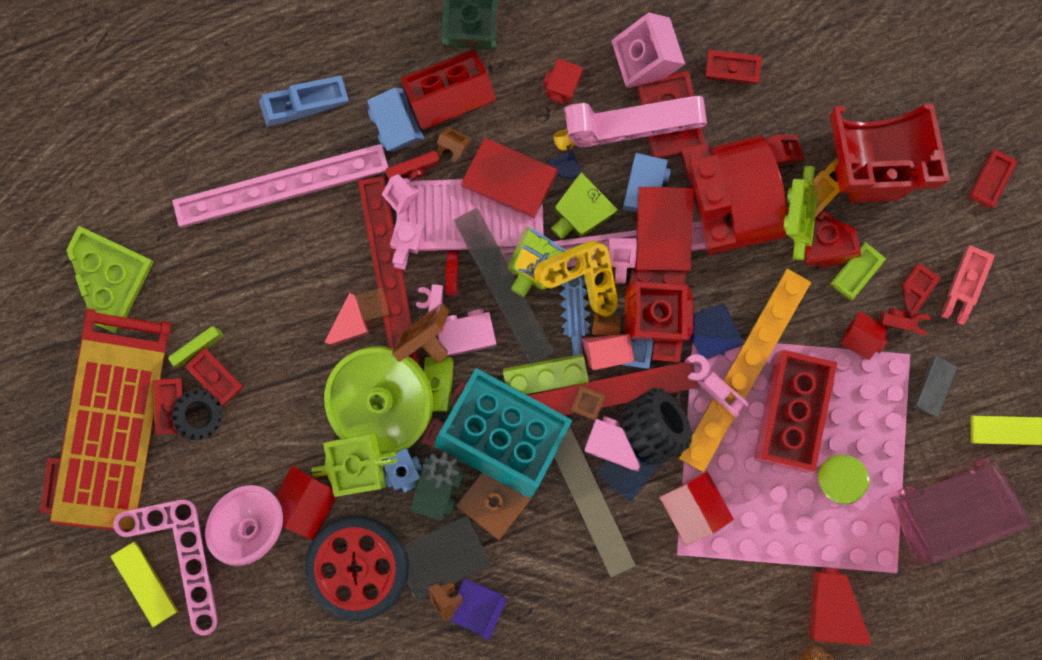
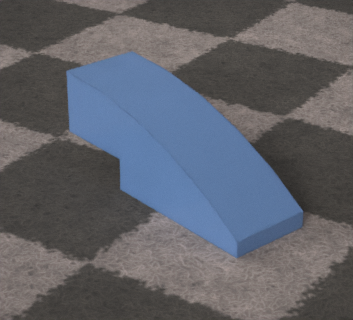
M342 76L291 85L287 90L262 94L259 103L267 127L326 111L347 103L349 99Z

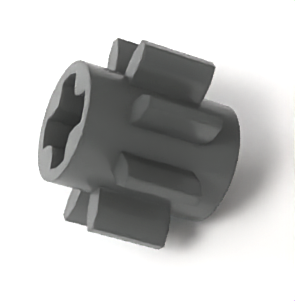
M446 452L442 454V459H437L432 454V465H424V468L430 469L431 473L427 476L426 480L436 479V486L438 488L443 480L452 485L451 475L459 474L458 471L453 470L452 466L457 460L454 459L450 462L446 460ZM438 462L442 465L448 464L449 466L446 470L447 476L445 478L442 475H435V471L438 469L436 466Z

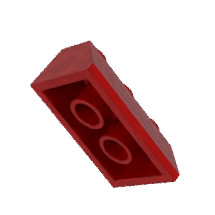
M475 49L400 78L421 130L427 127H434L452 117H460L467 111L485 107L490 102L496 100L488 73Z

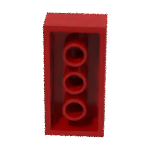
M787 350L775 353L754 455L755 461L806 473L816 472L837 362Z

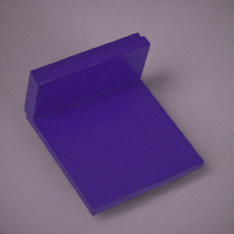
M464 578L458 594L462 595L463 604L454 612L455 616L450 621L483 635L482 638L489 640L507 598Z

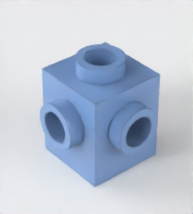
M408 448L397 452L395 457L387 458H397L396 464L383 465L386 470L384 471V477L387 486H393L395 490L401 488L403 493L418 486L417 480L422 478L420 472L424 471L418 457L412 458ZM401 467H405L407 470V474L404 477L399 474Z

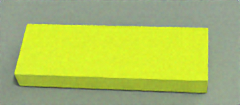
M971 416V443L1042 445V417Z
M137 541L132 542L110 556L152 627L179 612Z

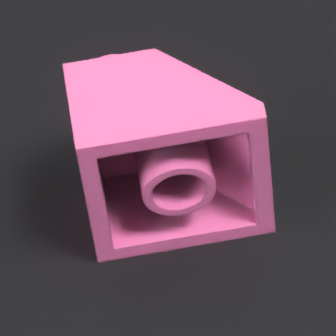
M648 12L611 40L625 86L628 88L667 78L685 65L669 17Z
M604 417L602 421L596 419L584 451L639 472L640 465L624 430L619 428L620 422L608 417Z

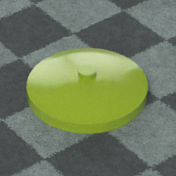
M371 346L349 354L334 367L325 387V410L333 430L340 439L375 433L381 454L397 453L412 446L426 431L433 412L432 389L425 373L412 358L407 356L398 362L392 355L393 348Z

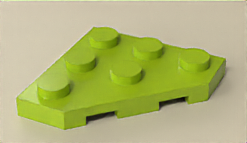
M78 226L67 248V253L70 261H72L76 273L75 277L87 308L95 309L97 313L127 317L154 261ZM96 324L115 334H118L121 329L119 327Z

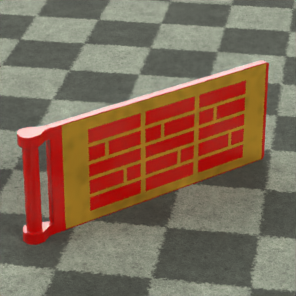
M86 309L52 501L50 523L115 531L114 520L120 513L138 509L154 420L152 380L161 379L166 344L170 332V322L161 321V323L97 313L95 309ZM95 323L158 334V342L93 332L92 328ZM126 516L121 521V528L125 532L132 531L135 527V520L130 516Z

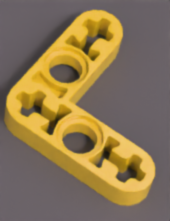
M594 240L588 241L543 260L536 266L534 278L539 284L547 288L556 287L584 274L591 309L605 317L612 315L617 309L618 299L610 256L604 244ZM575 257L576 266L568 271L567 263L571 258ZM600 272H603L604 279L602 283L595 285V277Z

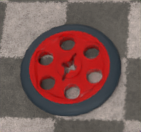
M348 516L327 524L317 533L309 546L306 556L305 574L308 587L322 608L332 615L345 620L362 621L383 614L395 604L403 592L407 579V560L399 539L390 528L366 516ZM368 535L374 539L375 546L373 550L366 551L362 548L361 539L363 536ZM338 537L344 538L348 543V548L344 553H339L334 548V542ZM381 558L386 559L390 563V570L387 574H381L376 569V563ZM355 561H357V565L363 568L362 571L358 572V576L355 575V571H350V566ZM326 562H330L336 567V574L332 578H328L323 574L322 567ZM367 584H374L378 588V596L375 599H370L365 595L364 588ZM342 585L349 587L351 590V598L348 601L341 600L338 597L337 591Z

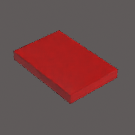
M689 71L674 73L667 78L636 86L640 105L694 96ZM702 127L648 136L652 157L661 159L681 155V149L705 143Z
M484 138L461 182V186L535 219L558 173V169Z
M638 187L635 269L691 271L694 188Z

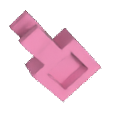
M402 220L396 221L390 243L391 248L396 249L392 261L395 263L394 268L405 270L409 253L418 254L424 232L423 225Z
M609 238L608 251L611 267H615V283L626 284L627 268H635L637 239Z

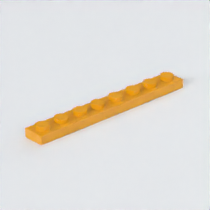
M789 269L785 270L723 379L743 399L747 397L811 284L810 281ZM730 393L724 399L729 405L735 400ZM712 398L691 435L692 443H690V447L683 451L678 458L701 472L705 471L735 418L715 398Z

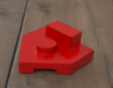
M822 210L815 220L812 246L805 247L804 259L806 266L818 264L819 268L846 264L847 259L860 258L861 250L856 229L848 224H843L833 218L832 214Z

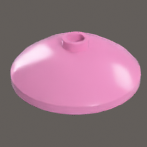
M255 485L242 486L224 495L212 509L206 523L205 539L212 555L221 562L232 566L247 565L260 559L273 547L280 534L283 523L281 505L270 491Z

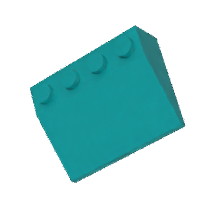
M476 368L439 432L434 447L531 499L573 420Z

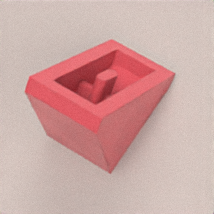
M349 293L325 340L331 346L369 335L358 298Z
M630 334L582 338L586 365L592 370L634 361Z

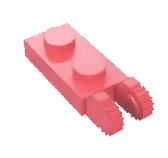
M971 245L966 247L948 292V299L941 312L942 317L949 318L958 300L965 304L958 314L957 323L961 325L966 323L972 307L977 303L995 255Z

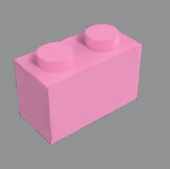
M483 309L467 312L468 317L457 319V315L447 316L443 331L438 334L439 341L448 350V354L445 357L496 347L497 344L490 313H484Z

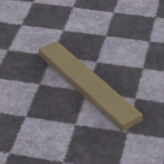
M569 426L554 458L604 565L612 578L636 565Z

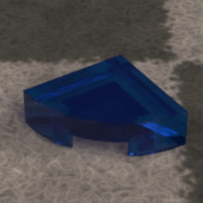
M572 151L547 161L549 166L558 169L557 175L560 177L576 179L582 173Z

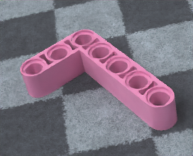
M692 96L594 113L590 105L586 103L565 107L568 136L576 147L608 144L695 129L707 125L704 97Z
M178 500L120 513L114 520V529L123 537L173 528L192 629L199 635L212 633L217 626L218 617L196 506L191 501ZM182 504H186L191 508V516L187 520H180L176 515L177 508ZM154 510H158L163 514V522L159 526L151 525L148 520L149 514ZM126 516H130L135 520V527L130 532H125L121 528V521ZM187 531L193 532L197 538L196 544L191 548L185 547L181 542L182 535ZM191 559H197L201 562L202 569L197 575H192L187 571L186 565ZM201 586L207 591L205 601L197 602L192 598V590L195 587ZM199 615H209L212 618V626L208 629H201L197 625Z

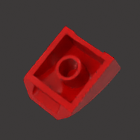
M635 281L627 286L624 297L625 334H630V340L683 341L690 339L693 333V296L688 285Z

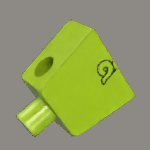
M581 173L556 205L554 212L561 219L550 229L560 240L565 238L571 231L579 238H582L614 217L618 209Z

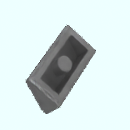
M938 356L931 357L911 407L937 418L957 367Z

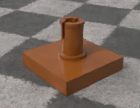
M443 303L436 306L399 334L392 353L398 362L421 346L435 363L441 361L448 354V350L436 338L443 331L449 312Z
M481 473L456 507L500 540L531 499Z

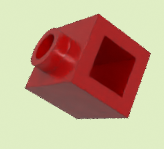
M557 59L553 71H547L543 85L547 86L546 95L550 96L549 99L558 104H564L565 102L571 104L582 76L583 67Z
M859 311L846 328L841 345L870 360L875 352L880 354L886 346L888 339L885 338L888 327Z

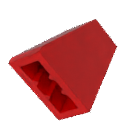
M822 567V572L814 571L809 638L814 641L870 646V637L847 575L839 573V568Z

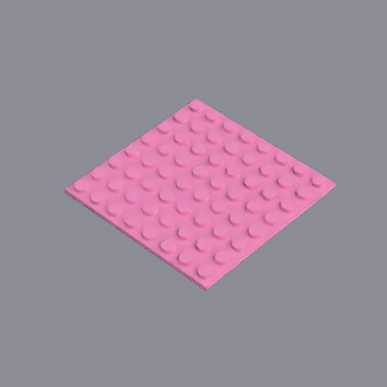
M692 337L691 355L698 354L705 357L709 363L708 373L714 372L723 380L745 341ZM777 343L745 398L749 404L748 407L744 406L738 412L739 417H735L705 469L710 474L734 520L713 535L685 546L678 533L677 555L897 573L910 354L881 352L879 354L875 352L872 358L867 360L850 349ZM782 350L837 362L816 472L806 473L754 460L775 353ZM693 364L695 373H699L700 367L697 364ZM701 380L697 381L698 388L689 389L687 418L692 434L713 398L700 386L703 383ZM840 454L850 455L858 459L866 467L869 474V487L864 496L857 502L852 504L834 502L820 488L818 481L819 469L823 462L831 456ZM683 462L682 484L704 472Z

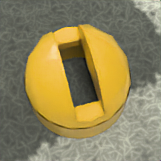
M567 129L553 134L554 143L559 150L567 151V146L570 149L574 147L575 144L569 138Z

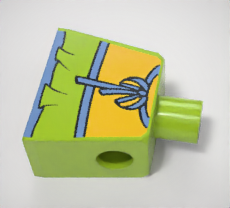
M531 227L524 228L508 265V270L518 276L510 289L522 297H525L532 285L538 289H545L546 287L539 284L534 278L536 266L543 260L566 250Z

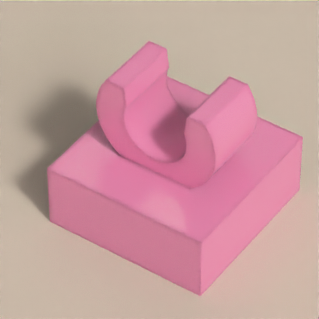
M399 174L390 178L382 193L398 214L407 210L409 204L416 198L419 192L418 189L412 190L408 186L410 183L409 178L402 179Z
M432 284L431 291L425 287L418 288L419 293L428 295V300L425 303L416 302L418 308H429L430 312L436 306L443 303L444 287L442 285Z

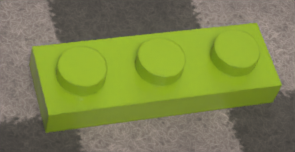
M584 354L503 369L505 384L523 394L589 382Z

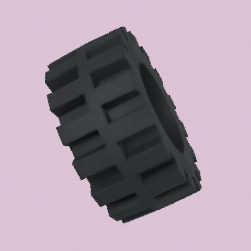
M202 390L183 394L174 402L175 404L171 408L172 414L170 419L174 430H177L181 437L189 440H202L213 435L222 424L221 419H223V414L221 413L222 406L219 405V400L213 397L211 393L203 392ZM192 404H200L207 410L208 419L201 427H194L186 420V410Z

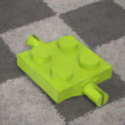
M804 166L803 179H793L792 188L788 190L787 200L788 204H790L789 215H786L784 219V229L795 243L792 257L794 260H804L805 247L812 246L818 192L814 189L813 183L816 168L813 166Z
M375 433L323 443L326 455L325 465L314 466L311 472L321 471L312 474L314 478L328 476L332 484L334 497L378 490L386 487L383 465L396 464L397 458H387L397 455L395 452L381 454Z

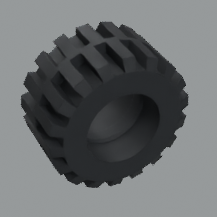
M652 388L623 406L621 418L626 437L637 453L647 462H652L654 465L662 464L690 447V443H692V430L689 420L680 404L668 392L666 393L661 388Z

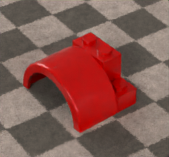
M923 104L903 115L871 122H853L843 119L841 114L845 111V106H836L832 110L830 124L838 160L835 170L840 193H848L850 203L899 201L913 190L938 189L950 181L933 104Z
M757 135L710 147L708 143L681 149V162L686 179L689 181L690 187L694 188L693 198L701 222V232L708 256L787 236V231L784 229V219L788 215L784 186L775 155L765 137ZM728 213L731 214L732 227L728 226L724 221Z

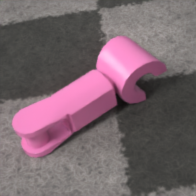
M695 354L685 360L689 365L697 364L700 367L699 373H691L686 379L692 382L701 380L703 383L700 386L734 417L738 418V412L744 406L748 407L747 401L714 372L708 373L709 363L705 357ZM729 393L735 398L730 405L724 401Z

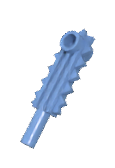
M583 275L561 284L565 289L559 293L566 298L560 304L566 309L560 316L567 320L561 327L565 329L563 335H568L572 339V355L583 354L582 336L590 333L588 327L591 324L584 320L590 313L584 309L589 302L583 298L588 293L582 287L586 284Z

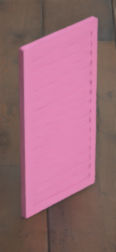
M463 179L410 181L408 186L412 190L418 189L419 192L416 198L411 201L406 211L397 213V220L424 226L418 251L516 248L523 229L531 227L544 235L543 203L534 219L461 186Z

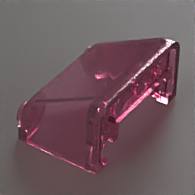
M989 457L973 461L974 466L969 468L968 472L924 489H915L914 485L904 487L898 490L899 495L891 498L914 561L924 563L941 562L1032 525L1027 511L996 460H990Z

